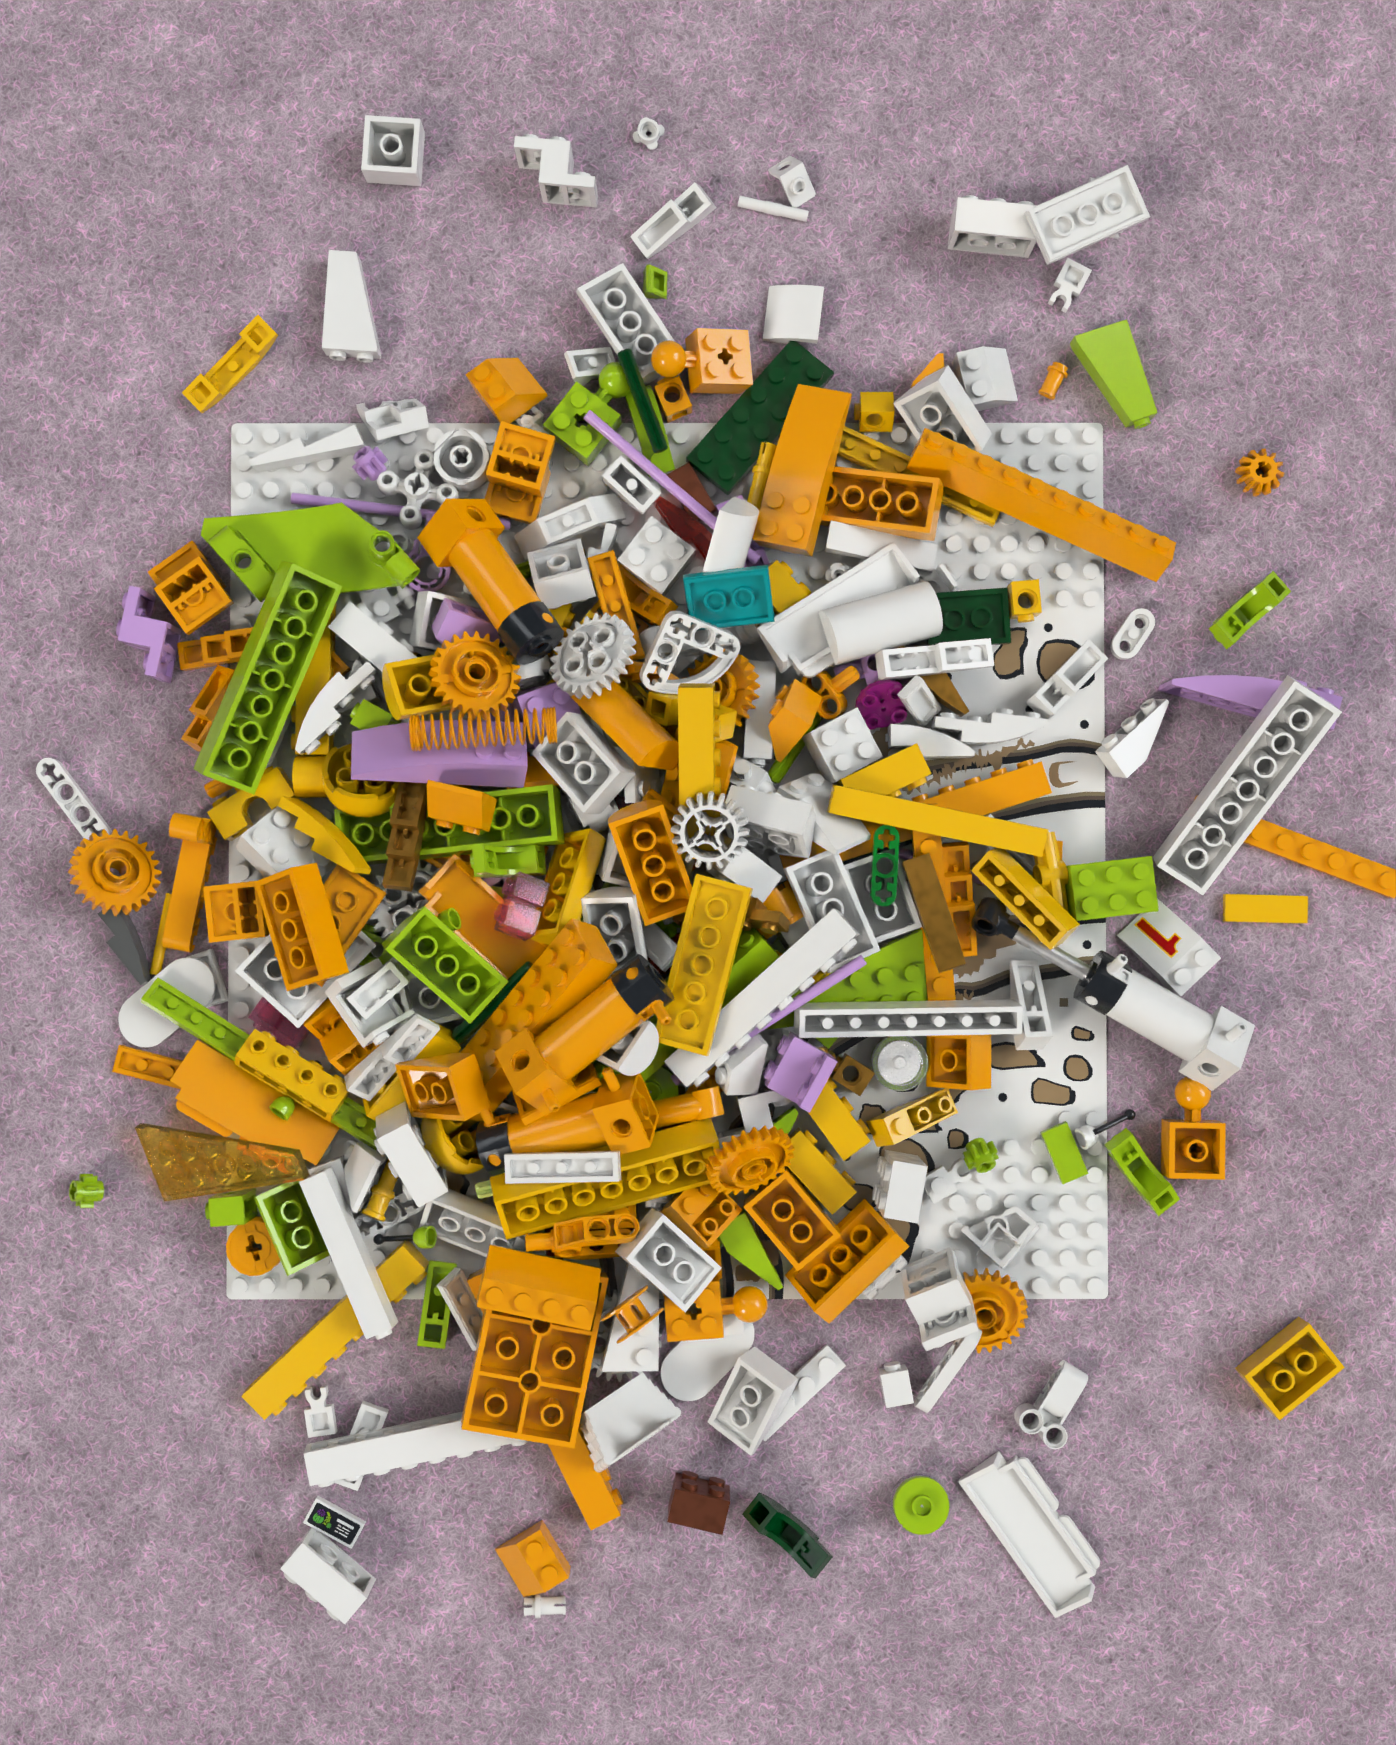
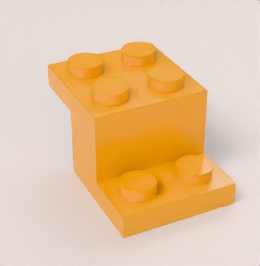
M501 421L486 471L489 485L485 500L496 515L526 524H531L538 519L551 475L548 465L556 440L555 436Z
M193 540L148 571V574L157 585L154 590L187 635L193 633L234 603L224 590L226 585Z
M255 881L203 887L209 943L263 938L270 934Z
M329 998L303 1023L320 1040L328 1061L344 1076L381 1045L375 1046L374 1043H371L363 1048Z

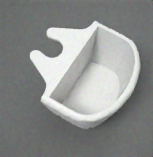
M643 1372L581 1414L580 1429L585 1435L584 1438L588 1443L587 1447L592 1453L589 1456L594 1462V1470L597 1473L614 1464L681 1415V1410L675 1407L672 1401L668 1400L665 1394L660 1392L657 1385L654 1386L652 1381L648 1380Z

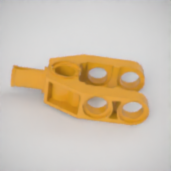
M631 1214L580 1217L555 1223L549 1233H526V1252L552 1250L555 1258L578 1260L620 1257L615 1252L619 1248L617 1244L632 1242L638 1235L639 1222ZM622 1222H630L635 1230L630 1234L631 1230L618 1229V1226ZM594 1224H601L605 1227V1230L589 1231L590 1227ZM604 1245L599 1251H593L589 1248V1246Z

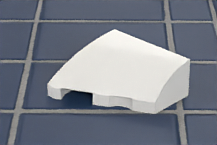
M417 399L382 401L379 407L372 409L366 408L365 403L356 404L362 421L377 440L429 427L426 406Z
M1014 1206L1005 1210L1002 1214L985 1218V1221L970 1227L965 1226L961 1232L1004 1270L1039 1230V1225L1019 1207Z

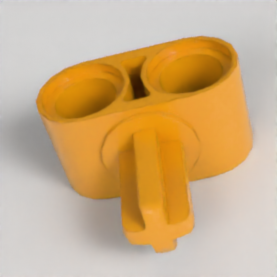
M853 665L848 666L833 678L826 670L817 674L816 677L821 680L822 685L820 690L813 687L812 678L803 676L801 683L822 697L817 712L822 718L827 720L834 719L846 711L848 704L842 691L860 679V674ZM828 699H833L837 703L836 712L828 709Z

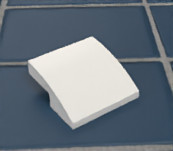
M813 285L769 286L763 341L788 344L789 341L817 344L824 287Z

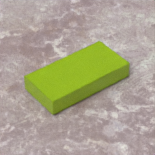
M1066 1121L1040 1132L1062 1184L1089 1174Z

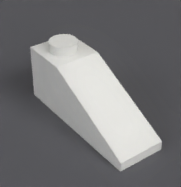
M1038 960L1011 961L1010 998L1023 1006L1022 1034H1013L1016 1050L1043 1049L1053 1037Z

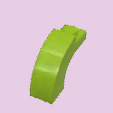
M650 385L645 386L668 446L667 450L661 453L653 452L630 391L625 398L642 455L664 473L675 470L667 434L652 387Z
M1272 571L1222 613L1208 629L1212 632L1214 638L1228 649L1259 619L1281 603L1291 590Z
M487 844L472 845L470 864L474 870V877L512 878L547 874L545 848L543 846L497 847Z
M1127 1128L1104 1144L1113 1162L1158 1216L1180 1200L1172 1185L1152 1164L1133 1134Z

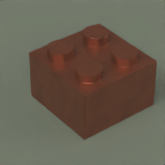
M682 1471V1474L676 1473L668 1504L667 1522L723 1535L730 1505V1486L726 1485L723 1479L717 1477H710L709 1480L698 1478V1474L691 1471Z

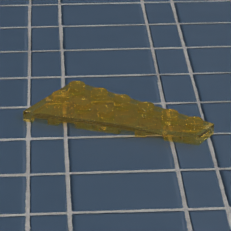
M140 1123L135 1127L164 1202L301 1181L309 1176L300 1149Z

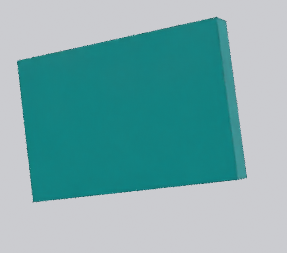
M768 565L683 575L688 615L719 628L775 622ZM699 628L698 630H707V628Z

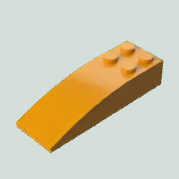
M798 384L772 460L753 535V540L759 546L810 557L813 556L849 410L851 393Z
M835 466L820 525L829 527L832 520L902 537L935 541L944 486L940 478Z

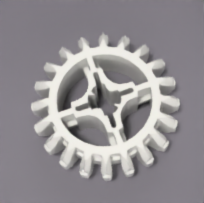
M709 791L707 800L704 799L701 792L697 793V803L693 798L688 797L686 800L688 807L680 805L678 811L681 815L673 816L672 820L679 825L672 826L671 832L679 835L672 839V843H682L677 849V853L683 854L687 851L688 854L685 857V861L690 862L692 858L697 859L695 863L697 868L701 866L703 861L707 862V870H711L713 862H716L717 867L721 869L724 865L723 859L727 863L732 864L734 862L732 854L740 857L742 850L739 846H747L748 841L743 836H748L750 829L742 826L748 824V818H738L744 809L738 807L733 810L732 808L736 802L734 799H731L728 804L724 803V793L720 794L719 800L714 799L713 791ZM702 810H716L725 816L721 815L720 817L712 818L706 812H702ZM694 815L697 819L696 823L699 830L693 837L689 838L687 822ZM732 823L734 837L726 846L723 842L724 838L721 831L726 828V825ZM707 825H710V828L711 826L716 828L713 836L704 833ZM701 844H710L715 850H718L706 851L698 848L697 846Z

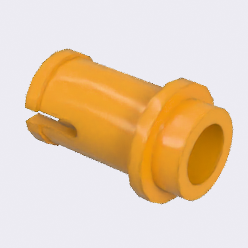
M1053 362L1052 365L1048 366V374L1041 389L1038 391L1040 395L1050 400L1055 399L1063 378L1065 379L1068 376V368L1059 362Z

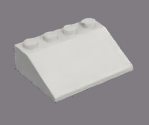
M363 931L359 933L344 955L349 973L376 946ZM269 934L235 972L299 1028L328 998L325 991L336 979L346 974L328 979L323 987L314 983L287 991L277 957L274 956L275 950Z

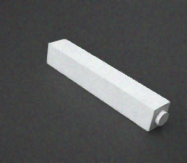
M330 1167L303 1179L299 1184L366 1340L373 1336L379 1340L392 1333L391 1329L398 1323L397 1317L333 1168Z

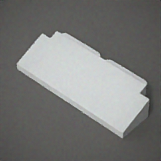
M893 542L775 616V622H768L759 626L757 632L781 673L793 666L798 676L803 674L806 678H812L834 664L818 612L820 610L916 584L919 581L920 575Z
M997 1451L959 1479L958 1482L1055 1618L1092 1601L1095 1585L1090 1580V1577L1096 1575L1097 1568L1100 1566V1559L1068 1515H1059L1057 1513L1059 1501L1028 1458H1018L1016 1455L1006 1462L1001 1453Z

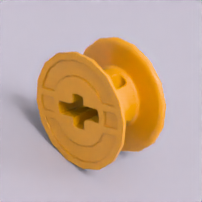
M256 1216L244 1225H237L229 1234L226 1243V1253L231 1265L238 1272L248 1276H259L271 1271L273 1267L280 1263V1258L262 1216ZM254 1242L256 1244L261 1243L262 1248L260 1250L257 1247L253 1248L252 1244Z
M648 1285L625 1299L601 1319V1321H605L615 1314L627 1331L617 1340V1344L636 1333L664 1310L661 1307L650 1314L638 1298L648 1289Z

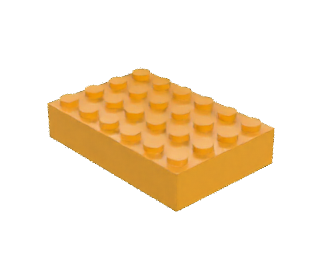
M605 1272L600 1274L597 1304L590 1331L484 1309L461 1419L462 1430L575 1448L609 1280Z

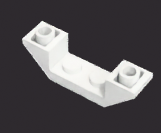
M616 493L593 496L536 519L515 534L514 537L526 562L528 561V552L547 548L597 526H600L602 530L605 528L606 523L616 524L626 520Z

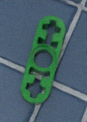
M882 825L875 830L872 844L870 898L874 904L881 907L891 905L897 895L900 836L898 830L889 825ZM884 830H889V835L894 836V840L888 842V850L894 849V855L890 853L877 854V848L883 850L884 847L883 840L878 838L879 835L884 834ZM880 858L891 860L893 868L890 873L882 874L878 871L877 862ZM876 876L882 879L892 877V883L886 882V891L891 892V896L887 897L885 902H881V898L875 894L876 891L881 890L882 881L876 883Z

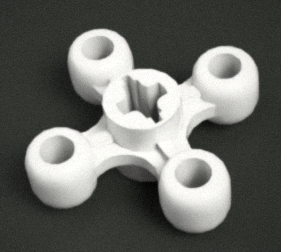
M425 449L416 453L414 457L416 472L409 474L406 479L399 478L391 471H384L377 478V485L382 494L392 496L396 493H401L407 498V504L401 509L399 518L401 524L409 530L417 529L421 525V507L427 505L431 500H435L442 505L446 498L459 499V493L455 486L449 483L435 486L429 481V475L436 468L434 465V454Z

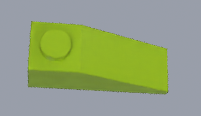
M742 1209L740 1214L717 1238L720 1241V1248L724 1246L728 1254L774 1288L780 1290L783 1288L782 1281L745 1209Z
M429 1260L417 1346L445 1349L451 1311L436 1285L457 1267V1263Z

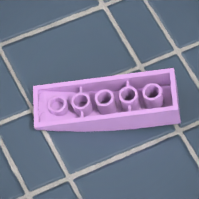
M1238 675L1194 676L1172 679L1160 685L1158 691L1256 718L1283 681ZM1296 680L1307 687L1308 684L1306 682ZM1318 687L1317 690L1309 688L1340 709L1343 697L1334 695V690ZM1336 721L1328 731L1334 730Z
M434 720L436 739L439 746L440 720ZM443 720L445 736L448 745L449 720ZM453 720L456 743L458 744V720ZM462 720L467 744L468 720ZM477 720L472 721V726L476 743ZM481 720L484 740L486 741V720ZM424 721L427 741L430 746L431 723L430 721ZM491 721L493 738L495 742V721ZM500 721L504 740L505 722ZM409 722L352 732V780L427 783L428 780L454 785L524 787L528 767L526 738L524 745L520 743L518 729L514 746L510 742L507 728V743L505 747L501 744L498 729L496 747L492 745L489 732L487 747L483 746L480 735L479 745L475 748L470 732V744L467 749L464 747L461 735V743L458 749L455 748L452 738L451 747L448 750L444 745L442 737L440 750L436 748L433 739L432 749L429 751L424 741L423 749L420 752H413L411 750ZM510 722L511 732H512V738H513V737H514V722ZM519 722L523 740V723Z

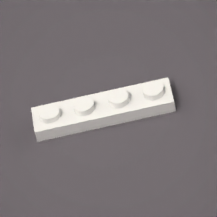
M620 1151L507 1153L504 1155L505 1184L619 1182L621 1180Z
M827 1343L793 1374L799 1380L787 1404L764 1437V1441L769 1439L846 1366Z

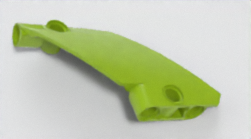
M342 502L289 511L204 518L201 531L203 539L260 602L265 600L282 560L298 565L343 586L340 593L400 586L403 589L421 571L395 542L389 532L379 531ZM383 541L390 543L388 550L384 552L376 550L378 543ZM242 559H251L249 567L243 569L238 567Z

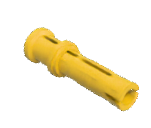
M389 1159L385 1164L378 1184H374L371 1187L372 1195L366 1209L361 1211V1214L381 1222H385L386 1217L384 1215L389 1202L395 1198L393 1189L398 1177L395 1178L389 1169Z

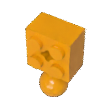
M697 328L685 338L686 351L677 342L668 340L659 343L653 349L651 355V363L654 370L663 377L677 376L684 368H688L690 393L740 394L753 385L748 330Z
M1186 1076L1175 1087V1098L1178 1104L1184 1108V1119H1161V1174L1173 1179L1225 1180L1226 1123L1218 1120H1201V1109L1209 1103L1211 1090ZM1192 1144L1196 1145V1150H1192V1152L1190 1153V1146Z
M716 1275L694 1301L696 1308H701L697 1310V1313H691L689 1310L684 1312L664 1295L667 1342L724 1338L723 1315L735 1314L743 1322H756L767 1311V1298L759 1288L754 1286L742 1287L733 1297L721 1298L720 1275Z

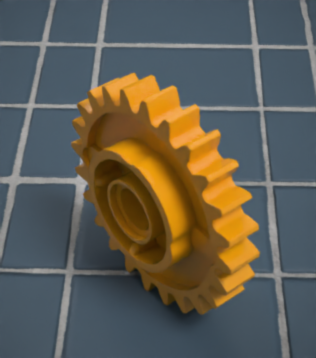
M464 631L461 639L454 634L451 642L444 640L442 648L437 647L434 654L436 657H432L430 665L433 667L430 668L428 675L434 677L431 679L430 686L437 687L434 697H443L441 706L450 704V712L453 713L459 710L462 714V719L470 711L472 721H474L478 710L483 720H486L487 710L496 717V710L499 711L500 709L505 712L509 706L508 703H513L516 698L514 694H517L520 689L517 684L520 682L521 676L516 674L520 665L512 664L514 657L506 654L508 651L506 646L503 648L499 647V638L491 642L488 633L484 638H480L478 631H475L473 637H470ZM475 672L481 679H474L469 673Z
M705 653L703 662L695 660V669H687L690 674L689 677L705 670L718 656L712 654V657ZM740 654L737 655L729 669L713 683H715V691H720V705L737 710L735 724L742 727L741 719L743 717L749 719L750 716L747 711L756 708L752 704V700L759 698L754 693V690L760 688V684L755 682L759 677L753 671L755 666Z
M115 828L110 835L105 829H102L99 836L93 832L89 836V840L84 838L81 841L80 846H77L73 851L76 856H72L69 860V863L74 866L70 867L68 873L75 875L71 879L70 884L79 886L74 893H83L85 895L82 903L92 901V910L101 906L102 914L104 915L109 909L112 910L114 916H117L120 910L125 915H128L132 909L138 912L142 905L146 906L151 901L150 898L155 896L157 891L154 888H157L161 883L156 878L161 875L162 871L155 869L160 861L151 859L155 851H146L145 848L148 843L139 844L138 835L130 839L128 831H125L122 836L118 834ZM110 868L118 870L121 876L112 874Z
M763 1126L757 1131L756 1127H753L749 1133L743 1130L739 1137L732 1135L730 1142H722L723 1148L714 1149L715 1155L708 1157L710 1163L705 1165L707 1169L705 1173L712 1188H716L718 1193L723 1191L725 1195H728L733 1191V1194L737 1195L743 1190L747 1194L749 1189L754 1188L756 1191L761 1184L767 1186L768 1180H775L777 1178L776 1174L784 1173V1166L791 1165L789 1159L794 1157L793 1151L795 1149L788 1134L784 1133L783 1129L777 1130L773 1126L768 1130L766 1126Z
M985 1268L983 1274H979L977 1269H974L972 1276L963 1272V1280L973 1299L978 1327L982 1330L981 1338L976 1346L977 1353L980 1354L984 1347L991 1353L992 1346H997V1348L1002 1350V1342L1004 1341L1011 1345L1010 1336L1019 1337L1018 1328H1025L1023 1319L1028 1318L1026 1311L1028 1305L1026 1299H1024L1023 1290H1019L1017 1281L1011 1282L1008 1274L1001 1278L999 1270H996L993 1275L989 1274L988 1268Z

